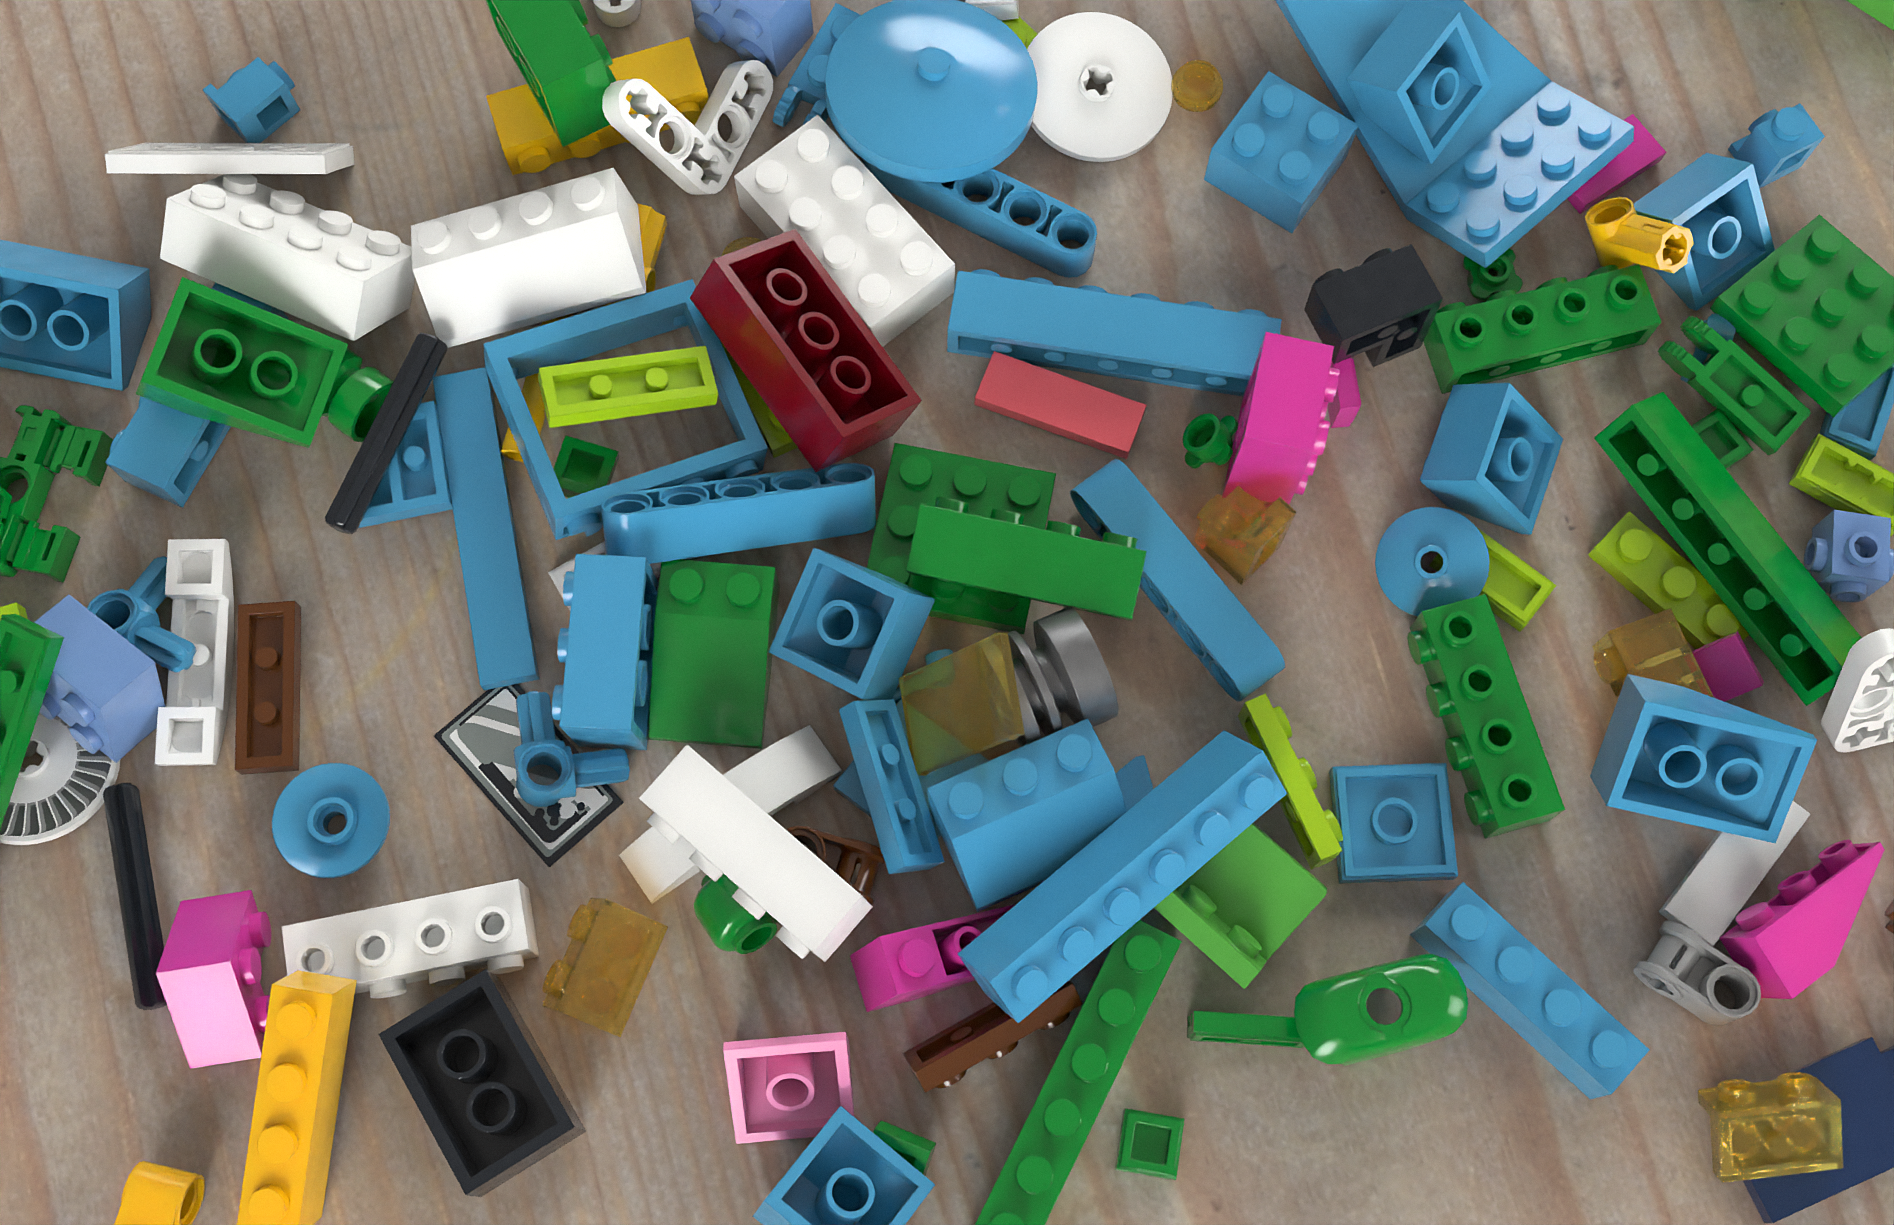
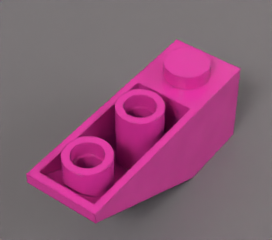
M1843 840L1830 845L1818 855L1821 862L1809 871L1795 873L1780 882L1777 886L1780 893L1768 902L1757 903L1746 908L1736 916L1735 920L1738 924L1721 936L1720 940L1733 961L1748 969L1756 977L1760 985L1761 998L1793 999L1835 966L1885 850L1880 842L1853 844L1851 840Z
M1016 904L879 936L851 954L850 959L866 1011L870 1012L917 1000L975 981L968 968L958 956V953Z

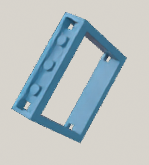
M693 279L483 344L485 369L555 540L585 532L586 537L598 532L603 526L602 502L612 495L745 477L763 470L768 449L720 339L690 299L691 294L696 288ZM688 326L697 347L706 346L718 395L738 442L566 499L517 379L536 374L541 367L568 364Z

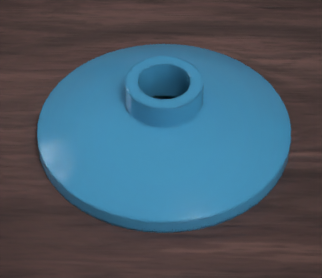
M1441 507L1416 509L1395 520L1383 534L1377 547L1375 558L1377 578L1385 595L1398 608L1417 617L1421 611L1477 597L1486 583L1490 563L1486 542L1478 528L1463 515ZM1427 552H1437L1443 558V566L1436 573H1427L1421 567V558Z
M343 763L321 764L300 773L280 794L272 816L273 838L282 857L298 871L312 877L324 879L343 877L367 865L383 846L390 826L389 803L381 786L365 771ZM338 815L345 816L346 825L344 829L337 834H330L328 830L330 820Z

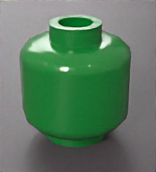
M724 873L716 882L708 875L703 878L701 882L702 888L698 891L694 900V911L715 946L727 952L737 951L740 954H748L762 948L775 936L778 921L767 911L758 920L732 897L739 887Z

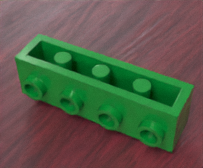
M1607 265L1594 270L1585 278L1568 281L1565 277H1559L1542 283L1535 290L1519 294L1515 290H1505L1490 296L1482 303L1466 306L1463 302H1456L1438 309L1424 339V345L1441 393L1445 394L1451 392L1453 385L1485 384L1644 345L1660 325L1661 319L1640 265L1618 269L1617 265Z
M936 497L935 507L920 504L906 568L908 573L1132 621L1147 551L1136 549L1138 539L1104 532L1102 542L1080 537L1081 527L1048 520L1046 530L1025 526V515L1000 509H992L990 518L968 514L970 504L942 497Z
M1484 594L1421 611L1410 626L1411 632L1408 633L1407 637L1408 646L1414 662L1417 665L1423 664L1430 684L1426 687L1428 704L1436 718L1442 717L1449 737L1445 740L1446 754L1451 767L1456 772L1461 771L1468 790L1464 794V803L1471 822L1475 826L1480 825L1484 838L1487 839L1550 821L1564 811L1565 807L1487 595Z

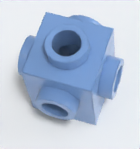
M1833 510L1812 528V538L1808 541L1804 553V567L1810 571L1812 577L1825 593H1830V597L1833 600L1840 602L1863 601L1891 580L1894 574V550L1890 549L1891 518Z

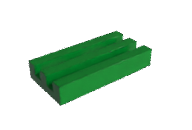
M1193 1011L1187 1017V1038H1190V1041L1293 1048L1305 1047L1296 1029L1295 1017Z

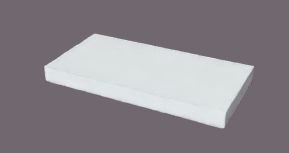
M142 143L110 150L105 154L107 173L328 174L354 165L353 146H350L349 143Z

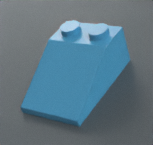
M1627 674L1590 777L1606 806L1776 844L1816 745L1817 738L1813 734L1689 688Z

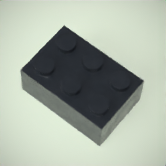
M487 969L378 1034L463 1192L467 1196H484L586 1132L503 982L498 976Z

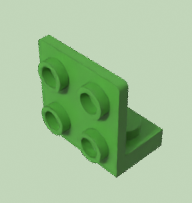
M1252 823L1154 908L1245 989L1258 975L1266 961L1326 896L1327 888L1257 825Z

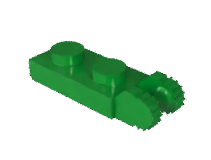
M1689 316L1681 324V331L1698 349L1711 354L1710 358L1704 364H1701L1680 344L1670 340L1666 341L1659 348L1658 355L1678 375L1689 379L1687 383L1713 407L1718 408L1724 413L1733 425L1768 456L1776 453L1810 416V410L1731 339L1726 341L1712 327L1703 322L1702 319Z

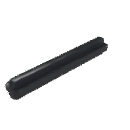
M420 333L416 336L325 516V522L335 530L346 534H353L357 531L447 352V345L438 337L426 333Z
M120 783L105 788L103 792L104 806L135 1005L138 1009L154 1010L167 1005L156 975L164 951V944L139 789L131 783Z

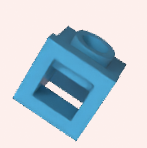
M259 57L245 68L235 71L218 90L211 83L203 89L218 116L246 143H261L300 111L290 92L295 87V84L289 75L275 61L267 66Z
M1801 103L1794 107L1783 108L1779 112L1777 109L1766 112L1749 126L1748 130L1751 134L1732 143L1728 150L1735 159L1753 163L1760 189L1799 169L1825 136Z

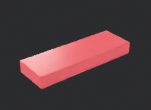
M996 351L993 352L974 405L1125 459L1128 458L1147 406L1146 404Z

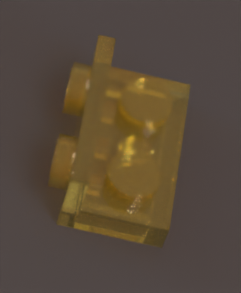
M590 898L587 906L582 904L578 907L570 921L567 937L572 938L563 960L557 959L545 977L542 991L547 996L543 1007L565 1014L611 1035L621 1037L668 926L606 898Z
M1789 1072L1779 1075L1777 1080L1752 1083L1741 1079H1729L1721 1081L1717 1087L1698 1090V1103L1710 1115L1713 1173L1722 1183L1843 1168L1841 1099L1817 1077L1807 1073Z

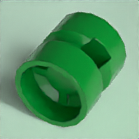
M347 348L322 416H328L330 423L353 441L363 442L394 381L374 367L367 366L361 369L363 359Z

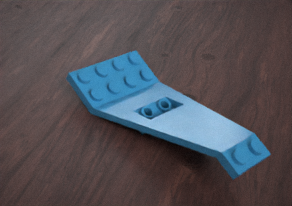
M1275 0L1344 116L1359 125L1356 136L1406 219L1484 268H1487L1634 142L1633 125L1551 81L1463 0H1410L1460 11L1492 85L1433 163L1422 162L1364 115L1347 81L1348 76L1409 0Z

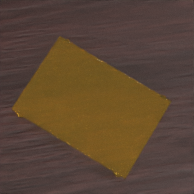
M996 632L981 641L913 672H908L899 678L909 749L918 776H926L930 772L1009 740H1015L1025 734L1008 633Z

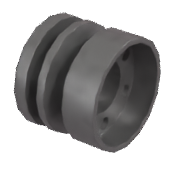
M1066 607L1033 622L1034 639L1037 647L1034 650H1031L1017 631L1005 634V645L1009 659L996 640H990L979 645V655L984 670V683L999 720L1004 728L1012 734L1019 747L1041 739L1038 725L1045 736L1062 730L1060 713L1064 711L1074 724L1088 718L1092 727L1118 716L1119 707L1116 693L1102 655L1087 626L1072 607Z

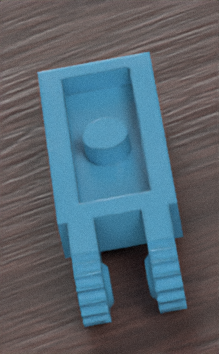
M835 3L788 82V87L774 111L773 123L785 127L792 119L801 100L814 105L811 112L806 116L803 125L816 115H819L824 122L827 120L829 114L825 99V77L828 58L838 37L855 19L861 16L860 14Z

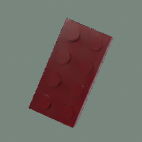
M796 229L713 259L690 296L691 301L815 472L893 436L922 401Z

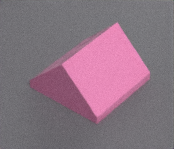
M846 1032L724 1042L723 1052L736 1144L816 1137L840 1106L855 1117L850 1045Z

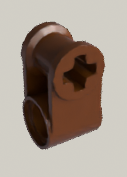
M797 825L786 829L802 844L812 847L821 861L873 906L874 900L870 897L879 866L880 864H885L879 847L856 839L838 837L808 826ZM860 863L861 866L856 881L851 885L855 867Z

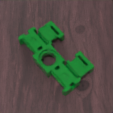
M21 405L16 408L15 412L22 416L23 420L12 449L7 458L0 457V486L7 490L14 481L27 479L28 487L21 499L10 503L7 518L2 519V523L5 525L0 540V576L13 577L18 573L16 569L44 574L57 582L64 583L81 537L69 528L53 525L51 531L39 529L40 524L37 521L55 477V474L52 472L60 474L62 467L68 470L73 469V475L85 479L91 485L100 487L108 466L105 462L110 455L113 439L103 431L73 426L56 411L45 409L41 413L32 406ZM8 562H12L13 567L9 566Z

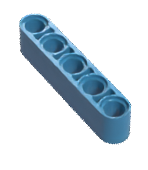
M862 159L865 167L889 192L1057 275L1067 278L1078 277L1086 273L1092 265L1097 239V229L1092 218L1084 212L992 168L979 175L962 180L922 182L894 176ZM980 194L986 196L988 200L973 202L968 200L967 197ZM1018 217H1028L1034 220L1035 223L1023 226L1015 223L1013 220ZM1075 240L1083 246L1078 249H1069L1061 245L1060 242Z
M1118 459L1112 460L1070 491V497L1076 509L1101 541L1104 532L1138 539L1136 549L1147 551L1139 587L1230 697L1238 702L1242 701L1285 668L1284 658L1274 642L1123 462Z
M842 463L828 466L818 472H815L813 468H805L612 495L606 498L601 506L606 555L646 557L649 564L864 533L873 529L876 525L874 469L859 463Z

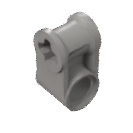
M1673 921L1663 922L1659 929L1662 936L1647 961H1639L1633 970L1636 977L1646 986L1672 999L1710 1025L1723 1026L1751 1014L1758 1007L1761 998L1760 985L1756 977L1748 969L1712 947L1695 931ZM1716 981L1726 984L1732 990L1735 996L1733 1009L1723 1007L1717 1001L1714 995Z

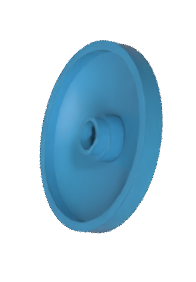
M895 0L865 12L855 19L838 37L826 66L825 99L829 117L837 133L846 145L867 163L884 172L909 180L950 182L973 177L992 169L1007 159L1019 147L1027 135L1033 120L1038 82L1033 61L1022 41L1006 24L992 14L958 0Z

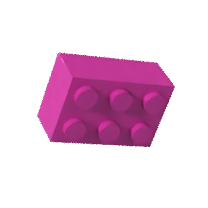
M1265 332L1242 397L1238 416L1239 426L1233 440V454L1229 460L1222 494L1223 498L1287 511L1294 493L1304 494L1308 476L1313 475L1318 455L1322 456L1328 437L1330 422L1325 421L1324 418L1328 402H1333L1340 369L1330 367L1334 346Z

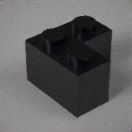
M1410 244L1395 251H1392L1390 248L1379 250L1366 258L1361 265L1343 272L1342 269L1337 268L1324 273L1313 283L1304 311L1321 342L1334 346L1332 362L1334 364L1365 352L1370 363L1375 367L1421 348L1443 297L1413 245Z

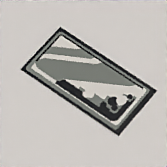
M518 684L489 689L437 732L434 737L550 868L624 802L608 784L576 788L575 797L562 798L557 803L547 807H535L526 803L520 797L516 788L517 775L513 752L516 747L521 745L516 699L519 695L526 692ZM554 725L556 740L564 741L566 746H570L572 754L579 753ZM537 765L527 772L529 778L538 785L547 786L559 779L557 772L548 765Z

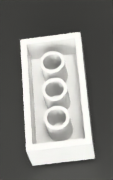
M816 115L734 176L741 209L767 238L796 229L882 347L954 293L955 263L819 115Z
M223 174L167 198L160 259L352 341H355L410 307L415 280L412 270V247L401 243L400 238L392 233L378 230L372 231L353 223L352 218L347 214L317 208L306 203L305 199L297 193L283 190L277 191L258 183L257 178L251 174Z

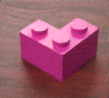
M252 890L180 901L156 975L190 1069L261 1058L270 995H264L260 983L262 976L261 956L263 949L271 944V925L267 913L258 912Z

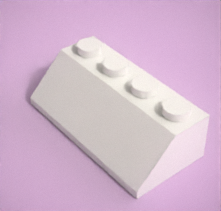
M614 168L411 225L412 270L436 336L447 345V348L646 293L638 205Z

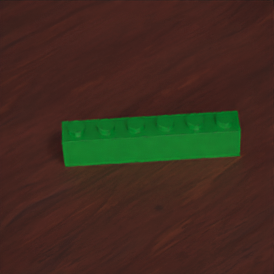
M1661 392L1631 405L1596 435L1594 439L1802 702L1808 706L1835 687L1848 652L1862 637L1666 394Z
M1139 920L1113 942L974 1225L1046 1224L1179 949L1181 940Z

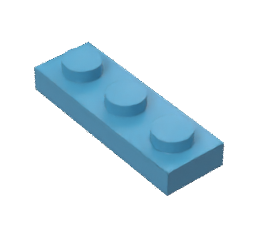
M894 699L852 701L840 708V716L888 873L897 874L929 870L944 863L943 854Z

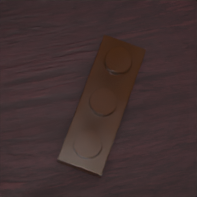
M296 601L238 605L235 770L241 775L299 771L301 606Z
M1069 980L1019 1023L993 1002L907 1050L903 1055L925 1093L933 1088H946L960 1081L965 1076L967 1069L986 1058L997 1059L1007 1055L1017 1047L1018 1040L1038 1029L1047 1030L1060 1025L1069 1017L1071 1010L1083 1003L1073 983Z

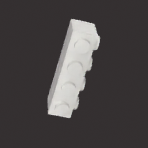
M686 745L639 798L654 811L647 820L652 827L672 844L680 836L696 849L689 859L715 882L723 873L739 887L732 897L756 919L759 920L766 911L783 926L775 936L802 959L811 950L826 962L873 907L860 893L689 745Z
M519 879L282 926L287 976L299 970L357 980L355 994L370 991V998H387L401 995L407 992L406 984L429 979L430 986L456 984L466 980V971L486 967L493 974L510 973L523 969V960L539 957L529 888Z

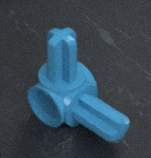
M162 556L155 558L128 591L117 589L99 594L89 603L87 609L151 658L156 664L177 673L183 669L188 670L191 667L196 647L190 641L160 627L159 616L155 610L167 597L165 595L167 557Z
M531 691L517 697L516 708L521 745L513 750L517 775L516 788L518 794L526 803L535 807H547L557 803L562 798L575 797L576 788L620 783L629 779V760L624 749L618 748L572 754L570 746H566L564 741L556 740L550 696L545 692ZM548 765L557 772L559 779L547 786L538 785L529 778L527 772L534 766Z

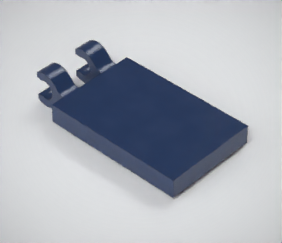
M1872 1037L1862 1039L1707 1109L1764 1223H1775L1894 1168V1045L1880 1052Z

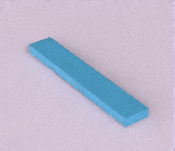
M485 367L435 376L433 378L434 392L480 686L483 690L539 680L504 457L501 454L502 445L491 381Z

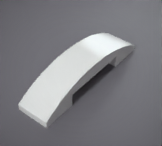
M168 539L165 595L173 599L171 633L193 643L196 647V653L193 657V664L188 670L183 669L177 673L168 670L166 707H158L155 765H216L228 715L234 653V594L229 542L226 539Z
M809 725L763 749L723 774V776L769 816H772L791 802L797 805L842 774V770ZM654 827L648 829L619 855L652 904L700 871L689 859L696 850L689 842L680 836L672 844Z

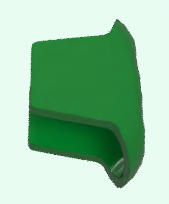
M1423 954L1311 982L1305 985L1295 997L1294 1015L1296 1029L1302 1043L1314 1059L1326 1064H1342L1347 1066L1406 1051L1456 1032L1467 1019L1468 998L1466 986L1458 970L1447 958L1434 954ZM1384 988L1391 990L1398 996L1401 1002V1014L1394 1023L1384 1025L1377 1023L1370 1017L1366 1008V1002L1372 991Z

